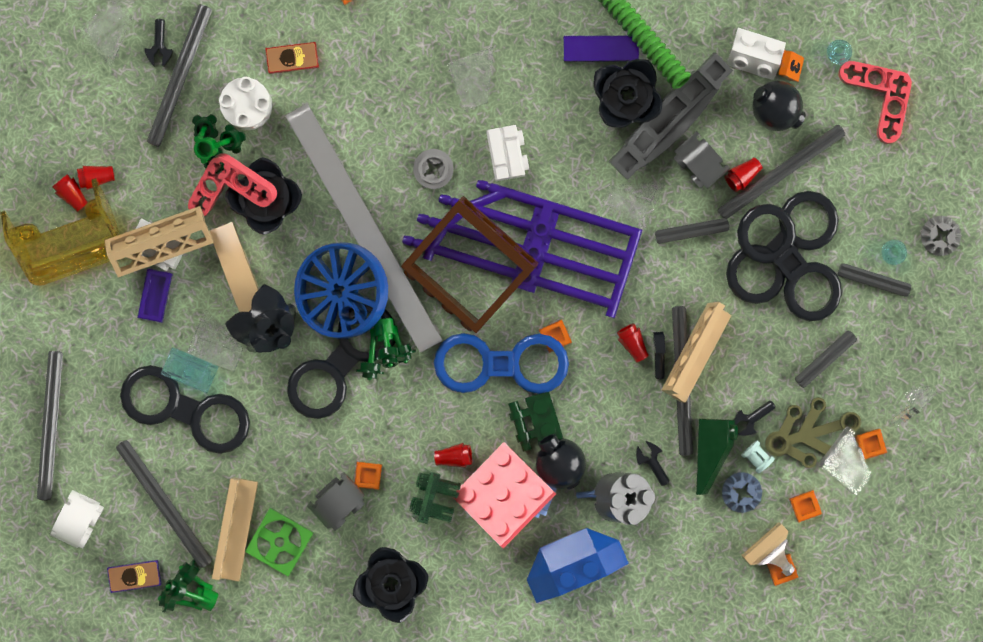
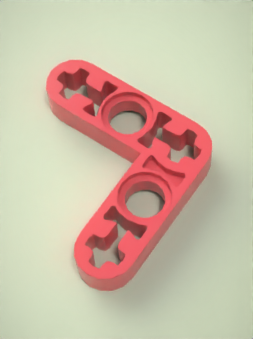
M845 62L839 69V78L843 83L885 93L877 136L885 144L897 141L902 132L912 81L910 76L902 71L861 62ZM852 66L854 72L862 73V68L866 69L863 75V83L859 82L860 76H853L851 79H848V74L844 73V70ZM876 71L881 75L880 84L873 85L869 82L868 75L870 72ZM899 77H902V82L906 83V86L901 87L899 95H904L903 99L898 96H890V92L896 93L897 85L893 84V80L895 81ZM896 101L900 104L901 110L899 114L892 115L888 112L887 106L889 102ZM885 117L899 119L898 123L893 122L891 129L895 132V135L890 136L889 139L883 133V129H887L890 122L885 121Z
M221 153L215 156L207 166L189 199L188 209L198 207V201L205 196L207 199L202 204V211L204 216H206L213 209L225 185L260 207L269 206L276 199L277 190L272 183L230 155ZM220 162H223L224 170L218 175L216 172L220 168ZM239 174L247 177L249 181L248 186H243L239 183L237 178ZM206 180L214 181L217 185V190H209L206 186ZM255 184L257 185L254 191L250 190ZM265 190L267 192L266 198L262 197L261 191Z

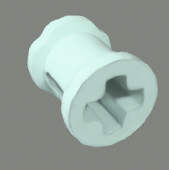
M756 440L741 456L747 458L756 467V472L759 474L775 458L768 456L759 446L760 442Z

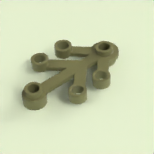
M817 397L812 399L810 403L811 409L800 430L789 435L795 420L802 416V409L798 405H790L786 410L787 416L779 431L772 432L767 436L765 447L771 455L782 456L787 454L799 460L807 468H812L816 465V456L812 453H803L793 447V444L802 442L825 454L827 459L836 461L841 456L840 449L837 446H830L816 439V437L842 429L847 432H855L861 426V418L854 412H846L840 417V420L813 427L820 412H823L826 408L825 400ZM820 400L823 404L820 410L814 408V402ZM797 408L799 411L798 416L792 417L790 410ZM848 417H852L854 420V424L850 427L845 424V420ZM775 439L782 441V446L778 449L773 446ZM832 448L837 450V456L831 458L828 454ZM812 456L813 463L806 465L805 457Z

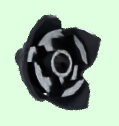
M635 59L629 61L623 67L606 65L595 71L593 87L600 100L599 115L607 126L623 128L635 122L646 123L661 114L662 98L655 88L657 75L650 60ZM629 89L632 90L634 99L623 100L621 92H627Z
M262 157L251 163L248 168L275 186L277 190L276 199L269 206L260 207L230 187L227 189L224 197L230 209L236 214L244 216L248 226L253 231L266 235L277 230L282 224L283 219L298 208L302 200V192L297 183L283 175L280 167L275 162ZM246 176L238 180L243 186H248L249 184ZM255 184L250 190L254 191L257 185Z
M263 284L252 298L251 310L233 315L225 325L231 336L238 342L246 345V349L249 352H272L279 348L285 349L290 345L295 327L296 309L291 303L287 305L283 296L276 289Z
M380 547L370 555L366 571L359 575L355 581L353 596L361 605L368 608H377L387 620L401 623L412 613L416 597L426 589L428 573L419 563L405 559L397 550ZM388 577H393V580L397 579L398 581L394 590H390V586L386 588L384 585L388 581Z

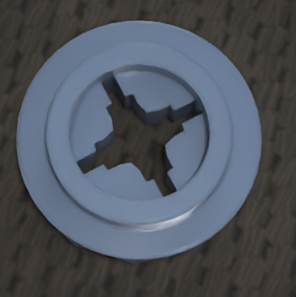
M739 472L731 475L724 482L722 497L725 504L731 510L745 513L754 510L761 502L763 491L760 482L753 475ZM748 483L746 491L752 498L742 497L737 503L739 494L733 490V487L742 489Z

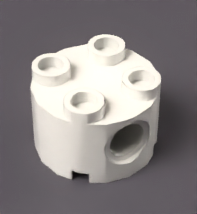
M250 77L237 78L226 85L219 97L220 110L223 116L238 129L255 130L263 126L270 118L272 98L267 89L255 79Z
M72 490L67 504H64L52 528L50 536L75 548L80 547L83 549L93 531L89 526L96 524L104 507L99 502Z

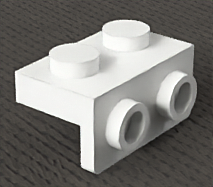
M738 28L727 65L773 80L780 67L786 43Z

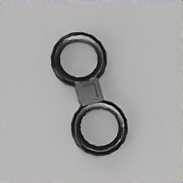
M813 191L796 193L787 199L782 209L791 214L794 207L801 202H816L826 211L828 225L823 235L817 239L809 241L796 236L794 247L797 250L803 249L808 251L820 249L828 244L837 232L839 222L837 209L831 200L821 193ZM779 220L781 231L766 246L758 244L751 246L763 254L772 253L782 245L785 237V229L782 222ZM742 249L735 252L728 262L726 271L728 286L733 294L742 301L752 304L765 303L776 297L784 286L785 277L775 264L772 263L775 269V280L770 289L759 294L749 293L740 286L736 275L738 265L747 256L743 253Z
M762 204L748 210L740 220L737 230L738 243L743 253L752 261L762 264H775L786 278L784 301L790 312L799 319L811 322L823 320L830 316L839 306L842 296L841 282L836 272L825 264L806 262L794 247L796 238L795 224L790 214L784 209L772 204ZM764 214L776 216L782 222L785 229V237L782 245L772 253L763 254L751 246L748 230L755 218ZM811 272L821 273L827 278L831 287L829 301L817 311L804 310L795 299L794 290L796 283L802 276Z
M363 304L366 307L367 313H371L373 308ZM351 307L349 310V317L351 319H354L355 312L354 309ZM385 309L383 315L381 316V319H393L390 313ZM339 321V324H338V331H337V332H342L341 322H340V321ZM394 337L393 340H390V347H393L396 343ZM338 338L340 345L326 360L313 359L305 361L294 369L287 385L289 402L298 413L307 418L321 419L331 416L340 409L346 399L347 385L345 376L359 361L368 362L369 352H361L355 349L348 338ZM384 343L375 351L374 359L379 357L378 351L385 348ZM315 369L324 370L331 374L337 386L336 396L328 406L320 409L309 408L304 405L299 399L297 392L298 382L301 377L308 371Z
M152 365L137 368L127 376L122 384L120 393L122 407L130 418L140 424H160L171 417L190 425L192 436L198 445L208 452L218 454L235 450L242 445L248 436L250 427L248 411L233 396L215 394L197 401L180 394L178 383L171 373L162 367ZM149 375L162 379L167 385L170 394L169 402L165 409L154 415H147L138 411L131 399L132 387L136 381ZM215 404L228 405L234 409L239 418L240 424L237 434L226 443L220 444L210 441L205 437L201 429L202 415L206 409Z

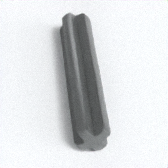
M721 218L657 230L655 237L657 243L661 244L727 232L729 230L728 219Z
M842 263L838 269V276L897 295L907 297L911 291V284L855 266Z
M846 331L795 377V381L799 386L805 388L857 341L856 336L851 331Z

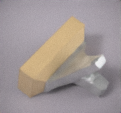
M779 522L741 555L750 565L774 564L780 567L782 573L786 576L791 575L795 570L785 555L788 530Z

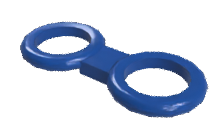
M461 333L452 335L441 343L435 354L434 367L441 383L455 392L467 393L476 391L486 384L490 376H512L517 385L527 392L541 394L550 392L561 385L567 376L569 361L567 352L562 344L549 335L534 334L526 336L517 342L512 351H491L487 344L477 336ZM462 343L470 344L478 349L483 359L482 372L478 378L466 383L457 382L452 379L446 372L444 365L445 355L449 349ZM531 345H547L553 349L558 357L557 373L548 382H531L520 371V356Z

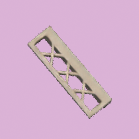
M198 206L105 240L107 256L117 276L121 277L213 243V239L205 223L203 211ZM200 230L205 235L204 238L198 240L189 238L192 233ZM176 240L180 242L176 248L165 247L169 241ZM147 249L156 250L155 255L151 257L142 256V253ZM125 257L133 259L131 264L121 268L117 260Z
M720 302L707 303L662 388L663 392L681 403H686L732 316L723 310L725 305Z
M235 477L230 479L212 579L220 580L223 578L240 581L258 487L257 481Z

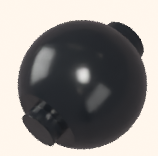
M772 81L755 91L752 104L753 114L761 126L771 131H784L789 128L796 129L802 125L806 116L803 111V100L801 94L793 85L784 81Z
M550 434L541 439L538 443L541 450L536 457V470L539 477L548 486L557 489L567 488L569 490L579 485V480L584 475L586 468V459L582 449L569 439H558L556 434Z

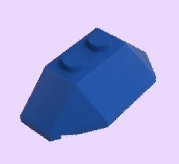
M584 528L540 547L527 577V582L536 603L564 595L606 577L629 563L619 540L589 528Z

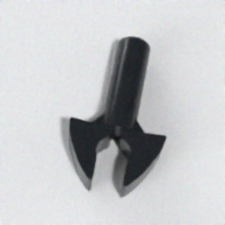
M160 18L155 20L154 45L151 49L145 48V54L154 67V57L158 50L163 54V67L167 65L173 54L172 49H167L164 46L165 20Z
M653 332L655 378L662 380L665 378L664 332Z
M768 401L749 415L739 410L733 419L735 420V425L740 421L749 422L746 428L740 431L738 435L747 436L757 433L754 429L755 422L773 411L775 404L772 401Z
M645 441L651 449V458L644 456L639 446H637L638 465L642 463L648 464L660 485L665 486L670 480L657 460L658 453L662 452V450L655 444Z

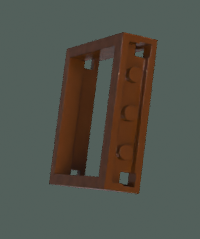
M463 196L401 267L409 279L412 281L416 280L423 286L422 289L428 296L437 298L447 313L455 314L461 320L460 323L468 331L473 330L477 333L539 263ZM458 213L523 270L479 320L415 264V261Z

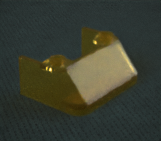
M96 178L91 180L95 199L90 200L85 205L87 217L40 233L38 227L33 224H22L14 227L5 211L0 212L5 241L31 284L37 286L46 285L110 262L106 253L105 240L120 235L110 204Z

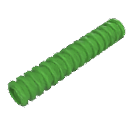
M598 0L600 3L603 2L604 8H608L607 12L609 14H613L612 18L618 20V25H623L622 29L628 31L627 35L632 37L634 43L637 42V47L642 48V53L647 54V59L652 60L654 66L657 65V70L659 72L662 71V76L667 77V82L672 83L673 89H678L687 83L691 73L685 72V66H680L681 62L675 60L676 56L670 54L671 50L665 48L666 44L661 43L660 37H655L656 33L651 31V27L646 25L644 19L641 20V15L636 14V9L631 8L629 2H626V0Z

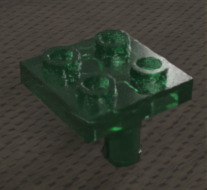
M424 468L423 473L419 472L416 481V487L419 488L417 497H412L409 511L412 512V517L417 522L428 524L429 517L450 523L452 517L442 513L453 515L454 507L433 503L436 493L457 499L459 492L449 488L460 490L461 483L441 479V474L435 470Z

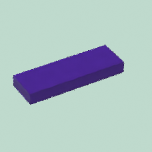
M629 36L563 37L564 62H629L639 59L637 42L634 43L632 37Z

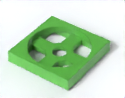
M269 508L245 552L289 577L314 532L278 511ZM281 520L285 522L280 532L274 533L265 528L272 521ZM294 527L300 534V547L289 540V535ZM259 537L270 542L271 548L266 556H263L259 551ZM277 537L284 539L285 543L283 546H276L275 539ZM286 551L294 556L293 560L284 564L274 562L279 552Z

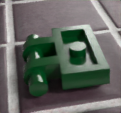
M549 392L525 398L528 407L526 409L520 410L518 401L508 403L511 411L509 417L511 421H514L518 434L515 436L517 442H520L523 452L533 449L530 442L532 438L537 437L538 442L550 434H556L558 439L563 438ZM530 415L534 430L527 432L523 417Z

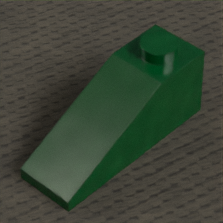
M699 419L696 495L708 494L733 448L734 440H737L738 427L735 425V420Z

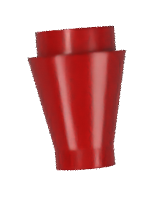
M753 157L751 160L729 169L728 174L724 178L728 186L737 192L744 190L763 167L759 160Z
M83 165V168L77 169L80 189L87 188L89 190L107 182L115 181L113 166Z
M68 174L52 186L56 191L55 194L73 207L76 212L89 203L74 177L71 179Z
M635 323L627 325L617 332L619 336L618 341L630 353L636 363L649 356L639 327H636Z
M460 443L435 451L434 459L436 466L444 465L466 468L467 465H472L471 446Z

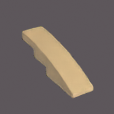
M230 222L209 232L239 312H249L251 310L252 298L259 290V287L241 245L233 222Z

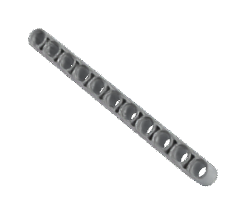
M308 103L286 114V118L359 246L370 251L381 263L388 281V297L420 353L443 341Z

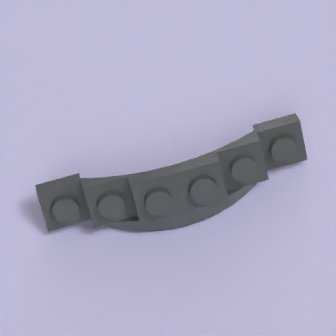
M713 52L696 71L693 70L691 72L690 79L686 84L678 89H672L663 98L661 114L650 122L639 123L640 126L624 142L625 145L608 162L628 180L639 168L653 161L688 130L718 92L722 82L733 70L717 53Z

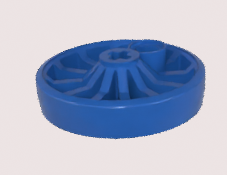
M332 243L313 251L301 264L294 285L295 302L303 320L316 332L332 338H353L369 331L383 315L388 300V281L381 263L370 251L353 243ZM340 249L348 250L343 269H341L339 256ZM328 252L330 253L332 272L322 260V256ZM359 255L365 260V263L352 274L356 257ZM314 264L327 281L309 274ZM371 269L375 281L357 284L358 280ZM309 281L327 290L306 294V283ZM376 287V300L364 297L358 291ZM328 296L315 309L310 310L307 300ZM363 304L373 308L368 318H366L367 310ZM330 306L323 326L317 321V317ZM351 307L354 309L355 318L353 320L349 317V310ZM338 311L342 332L333 330ZM351 325H359L355 329H351Z

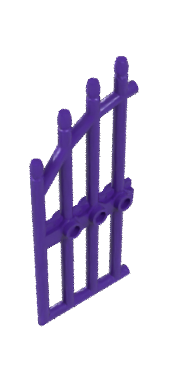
M478 180L476 187L483 191H489V194L473 199L470 202L489 219L527 230L524 244L518 245L539 264L518 288L535 293L537 286L605 307L607 308L605 316L615 318L642 229L498 184L488 183L485 180ZM443 194L439 197L440 203L447 206L451 205V207L459 200L458 198H451V196ZM504 198H509L534 206L535 209L532 219L529 221L484 206ZM459 213L429 245L422 257L432 261L434 254L512 278V282L523 271L518 266L514 269L441 246V241L446 233L449 232L496 247L479 231L457 225L456 223L463 218ZM418 214L417 217L419 223L428 224L433 228L441 221V219L429 217V215ZM559 214L630 236L626 251L555 229ZM404 235L402 243L417 248L423 240ZM553 238L620 259L622 264L619 273L614 274L547 253L551 239ZM544 262L615 284L611 299L540 277Z

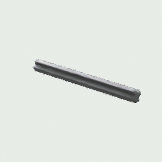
M198 5L149 133L147 142L156 147H159L162 143L211 15L212 9L206 5Z
M840 125L834 126L718 208L721 217L728 219L844 137L845 131Z
M684 306L672 308L675 363L688 341L686 308ZM689 395L686 403H681L677 400L679 454L682 456L693 454L691 399Z
M49 351L37 488V499L44 501L51 500L63 360V353L60 351Z
M125 440L118 444L116 447L117 451L199 567L204 568L211 563L212 559L129 441Z

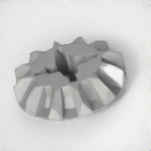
M429 149L422 152L416 158L413 167L416 180L423 187L429 189L444 187L451 180L454 170L451 158L445 152L438 149ZM427 160L434 165L443 163L438 169L439 179L433 173L424 176L429 170Z
M936 216L924 224L921 231V241L925 249L931 254L945 256L953 253L960 246L962 234L959 225L952 218ZM938 229L941 231H951L945 237L946 243L942 240H935L933 242V239L938 235Z

